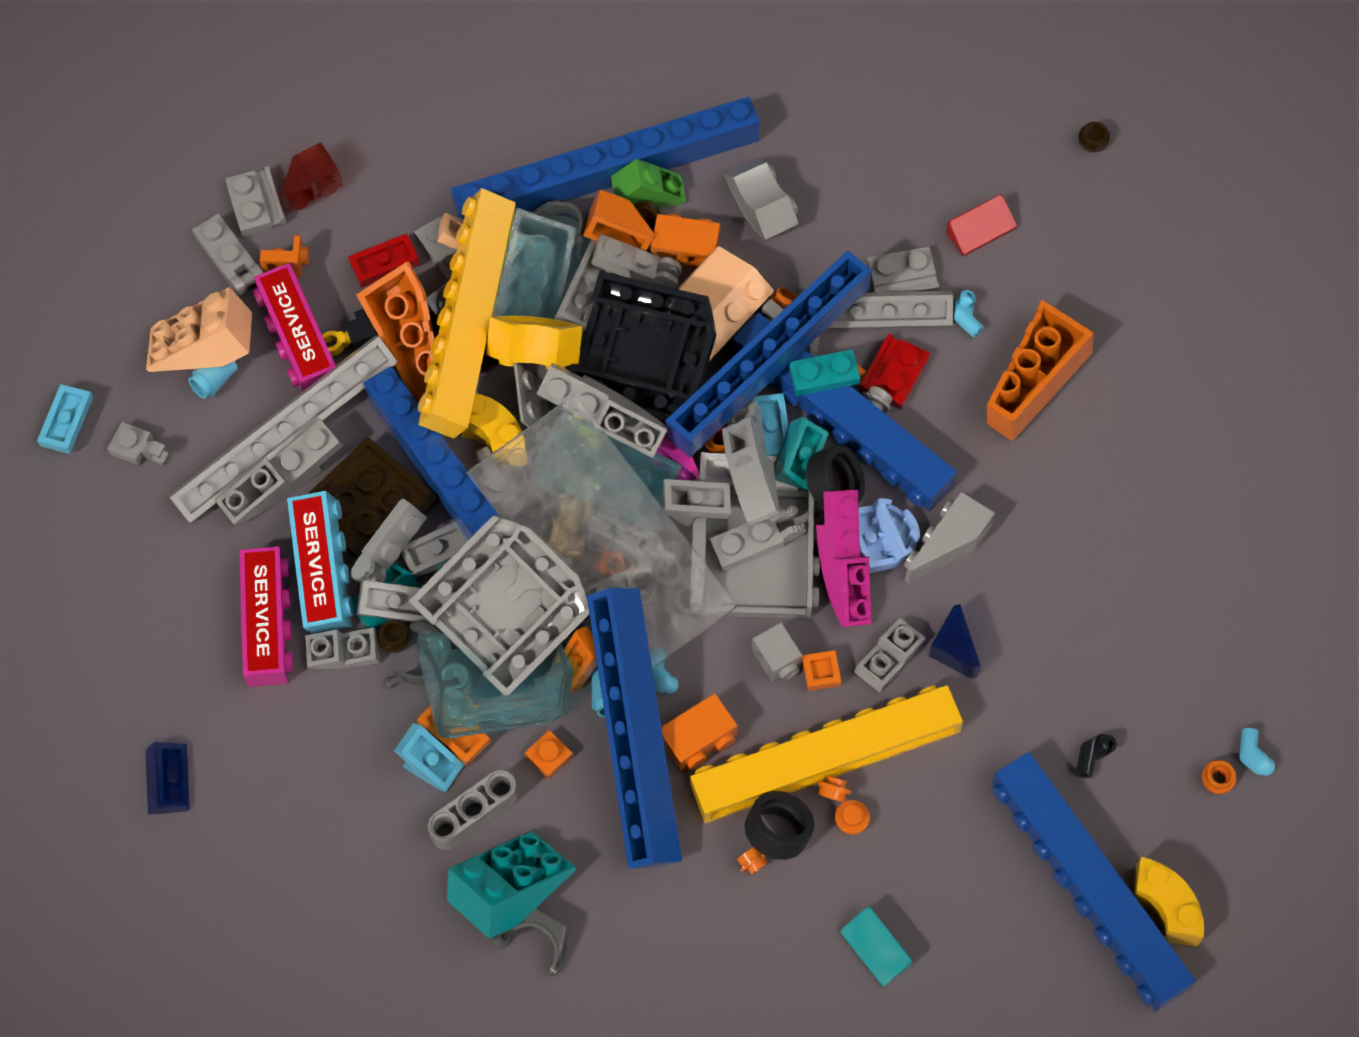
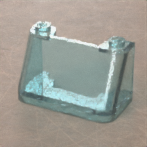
M429 633L417 636V653L433 722L441 737L457 738L551 723L559 720L567 713L573 668L561 643L510 695L504 696L482 674L483 671L460 649L451 650L450 640L445 634Z

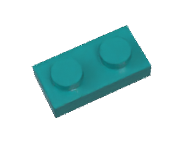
M853 349L789 362L788 368L796 396L860 384V375Z

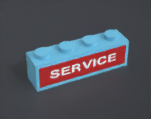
M327 491L287 498L303 628L312 634L352 627L350 617L354 616V604L352 598L347 594L346 584L350 583V573L347 564L343 563L342 552L346 551V541L343 532H339L338 519L342 518L339 501L335 500Z

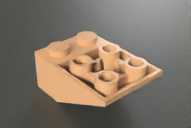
M228 287L220 292L210 294L205 300L193 306L183 308L178 314L167 320L158 321L150 329L147 371L157 372L223 367L249 354L252 322L251 310Z

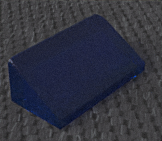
M152 743L146 749L148 814L156 815L189 811L187 744Z

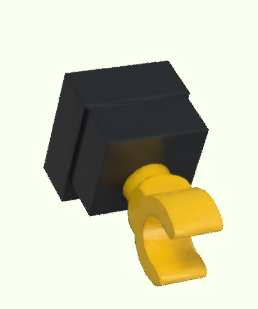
M364 308L354 312L356 319L344 323L347 331H327L322 335L326 343L333 340L337 341L334 346L328 348L331 356L341 354L350 343L357 350L375 335L378 336Z

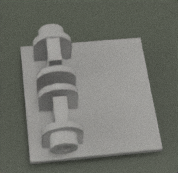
M514 363L517 412L520 413L518 420L520 421L519 426L522 430L525 444H536L538 438H543L551 444L553 443L551 431L554 429V423L548 410V400L537 395L542 382L519 363Z

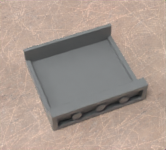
M695 479V481L708 482V480ZM730 489L731 515L728 519L694 518L690 615L811 619L812 607L818 608L819 587H813V576H819V556H813V545H818L814 515H820V506L812 497L810 490H777L779 509L795 505L799 512L793 519L776 525L779 532L795 524L804 523L807 529L805 534L784 543V546L726 571H722L709 538L747 523L736 490Z

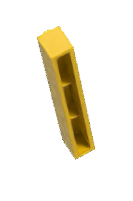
M483 188L473 197H468L462 208V215H465L456 235V242L459 243L457 252L453 255L449 266L450 270L453 271L443 293V297L446 298L445 306L437 319V325L440 326L438 336L434 339L431 346V354L434 356L424 378V382L427 383L426 392L418 404V412H421L418 425L453 439L466 430L469 425L488 336L489 319L493 313L516 205L515 202Z
M933 685L921 690L918 696L909 699L905 697L895 698L887 703V707L874 710V708L864 709L858 712L853 719L844 722L841 719L833 720L825 724L822 730L813 733L808 730L799 732L791 737V741L778 744V742L768 743L762 746L757 753L748 756L745 753L737 754L729 758L726 764L714 767V765L703 766L694 772L695 775L690 776V787L703 821L708 823L752 807L754 801L764 793L771 791L792 793L817 784L819 779L826 781L827 775L837 777L960 733L963 720L948 685L940 688Z

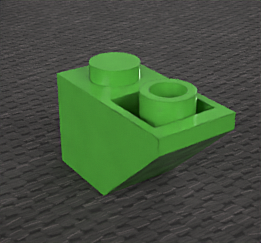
M635 159L611 176L614 195L630 200L633 205L640 200H650L659 208L682 205L686 202L684 183L680 174L642 160Z

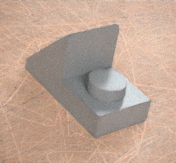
M664 479V513L685 526H690L695 517L728 519L731 515L730 483Z

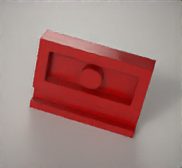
M888 333L861 381L859 390L864 392V390L868 391L871 386L879 387L892 397L890 405L901 410L929 361L931 353L903 339L901 341L895 339L892 334Z

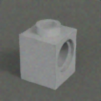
M782 622L752 638V652L772 683L779 679L786 681L799 672V668L802 665V654Z

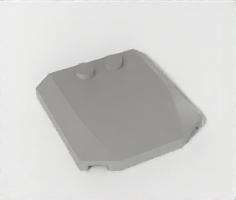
M495 515L409 600L432 625L435 624L483 671L482 674L506 698L589 615L588 601L580 576L531 527Z

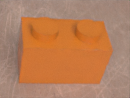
M657 214L654 237L651 243V253L660 256L659 258L670 257L679 262L681 267L696 269L719 246L720 223H714L705 218L695 220L683 218L677 214Z
M715 693L661 727L665 751L680 773L687 768L690 770L698 768L707 760L706 756L715 750L722 752L735 743L738 733V725Z

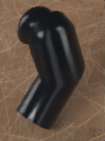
M1100 734L1085 741L1080 747L1076 775L1082 778H1092L1095 761L1116 750V739L1109 734Z

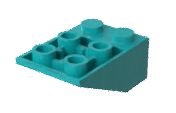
M531 830L450 867L448 870L447 901L488 939H491L518 926L575 872V866Z

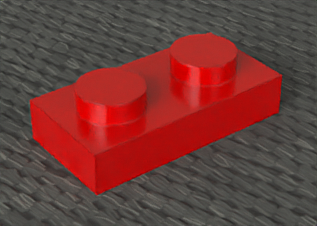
M407 233L348 256L349 263L361 288L375 283L405 262H410L412 268L420 265L417 253Z

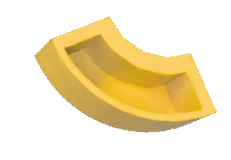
M493 316L489 319L486 355L498 359L499 364L504 366H514V363H535L545 365V368L549 369L550 365L554 363L565 369V366L579 364L583 326L544 317Z
M475 393L469 425L462 432V438L476 440L484 446H488L497 467L506 464L508 467L528 466L524 436L515 417L499 402Z
M1141 857L1134 870L1132 894L1141 906H1144L1154 915L1160 926L1161 933L1168 943L1197 948L1204 938V920L1194 892L1183 878L1169 867L1152 859Z

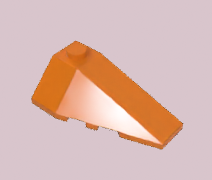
M405 262L356 295L378 336L397 360L395 367L405 386L419 404L421 397L426 392L427 383L424 382L428 367L432 364L434 355L431 354V346L435 338L425 290L410 262Z

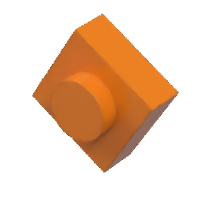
M836 650L802 655L807 691L841 686Z
M550 730L524 752L525 757L548 780L573 758V753Z

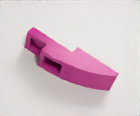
M858 490L823 492L825 524L816 525L820 564L829 599L841 627L872 624L869 557H860Z

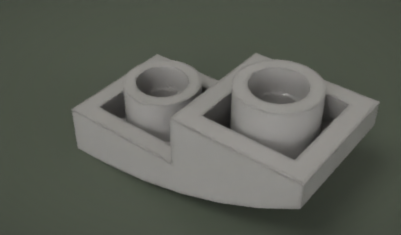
M899 618L880 637L877 645L858 663L854 673L881 693L914 656L926 638Z
M374 627L347 633H341L336 629L305 635L307 667L309 669L349 668L380 663L378 631Z

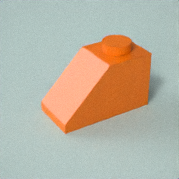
M601 189L599 190L589 210L583 236L597 241L601 233L647 251L653 240L654 233L630 200Z

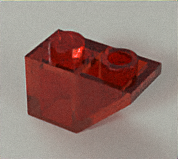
M321 142L296 154L292 158L280 193L284 210L287 214L295 210H302L312 201L322 196H329L339 187L343 186L339 169Z

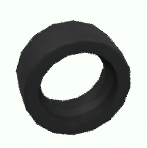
M835 445L811 455L806 467L807 485L812 497L820 507L824 509L823 492L838 491L832 479L831 465L839 477L840 490H858V503L861 501L865 492L864 472L859 460L851 450L845 446Z
M780 791L764 793L757 798L744 824L745 834L751 845L761 854L780 860L797 857L805 849L815 827L813 814L808 806L798 797ZM777 814L786 818L793 824L797 831V836L782 837L773 833L766 827L761 815Z

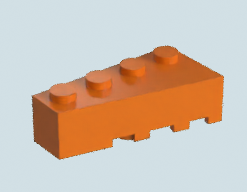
M1041 300L1037 307V313L1027 326L1019 347H1016L1007 370L1003 372L987 403V425L1013 442L1092 355L1094 333L1049 303Z

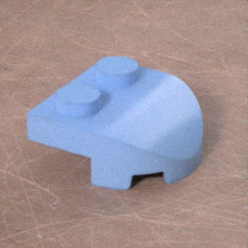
M880 498L871 506L859 507L860 557H869L870 573L900 566L915 549L920 538V529L912 513L908 509L901 511L899 508L891 505L892 500Z

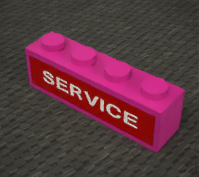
M290 263L254 276L257 289L252 290L258 307H265L268 315L264 316V320L270 334L277 333L280 341L276 342L275 345L281 360L288 359L292 367L287 369V373L293 387L300 386L303 392L334 368L335 363Z
M280 546L239 550L243 677L248 687L289 684L288 672H294L292 651L287 652V640H293L291 620H286V609L292 608L290 589H285V578H290L291 576L289 558L283 557Z

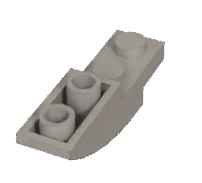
M554 363L550 365L537 392V395L592 422L595 424L593 428L652 458L668 430V427L619 393L586 375L580 377Z
M753 399L727 422L726 428L722 429L724 447L733 484L746 521L750 526L780 514L774 466L766 454L761 408Z
M319 419L271 461L267 458L262 460L215 501L232 523L238 526L275 506L308 483L322 471L319 466L343 447V444L329 427Z

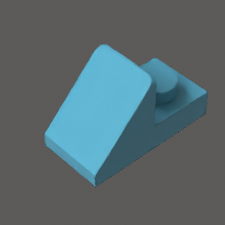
M415 723L411 725L394 750L405 761L403 767L407 771L442 792L447 791L465 765L426 729Z

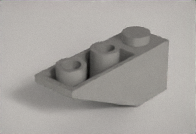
M962 492L955 501L949 499L940 513V516L943 517L937 527L932 524L923 536L922 541L925 544L920 551L913 550L904 564V567L907 568L905 581L910 583L973 552L992 526L995 512Z

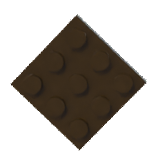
M369 437L361 442L308 493L327 491L335 500L339 501L342 510V518L338 519L339 532L342 531L344 534L346 550L356 559L363 553L364 547L400 499H405L425 516L439 503L438 496Z

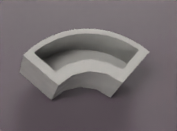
M755 158L723 173L744 217L763 239L766 240L799 224L795 215L798 214L797 205L794 199L783 192L777 184V176L770 163L767 164L766 161Z

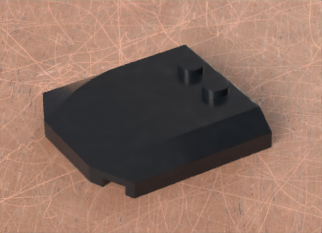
M599 271L590 301L593 307L580 347L579 364H572L570 372L580 377L586 375L632 401L659 421L665 422L667 418L702 387L717 336L711 301L705 295Z

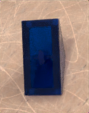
M961 604L953 606L931 644L929 657L972 679L978 677L981 665Z

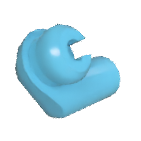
M963 290L954 300L953 318L969 335L976 338L984 330V326L973 317L976 296L972 291Z
M652 647L650 658L655 690L659 693L665 692L667 695H672L678 689V680L675 677H671V674L664 668L667 651L663 648Z
M1243 728L1241 730L1240 761L1257 775H1271L1275 769V762L1258 748L1259 731L1254 728Z

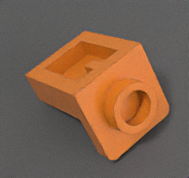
M294 235L293 251H287L283 248L261 250L260 265L263 273L290 263L296 278H302L303 266H308L309 248L304 247L301 235Z

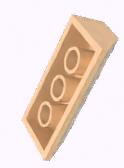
M720 246L716 247L677 288L708 296L711 301L717 336L710 360L774 292L773 288L753 266Z

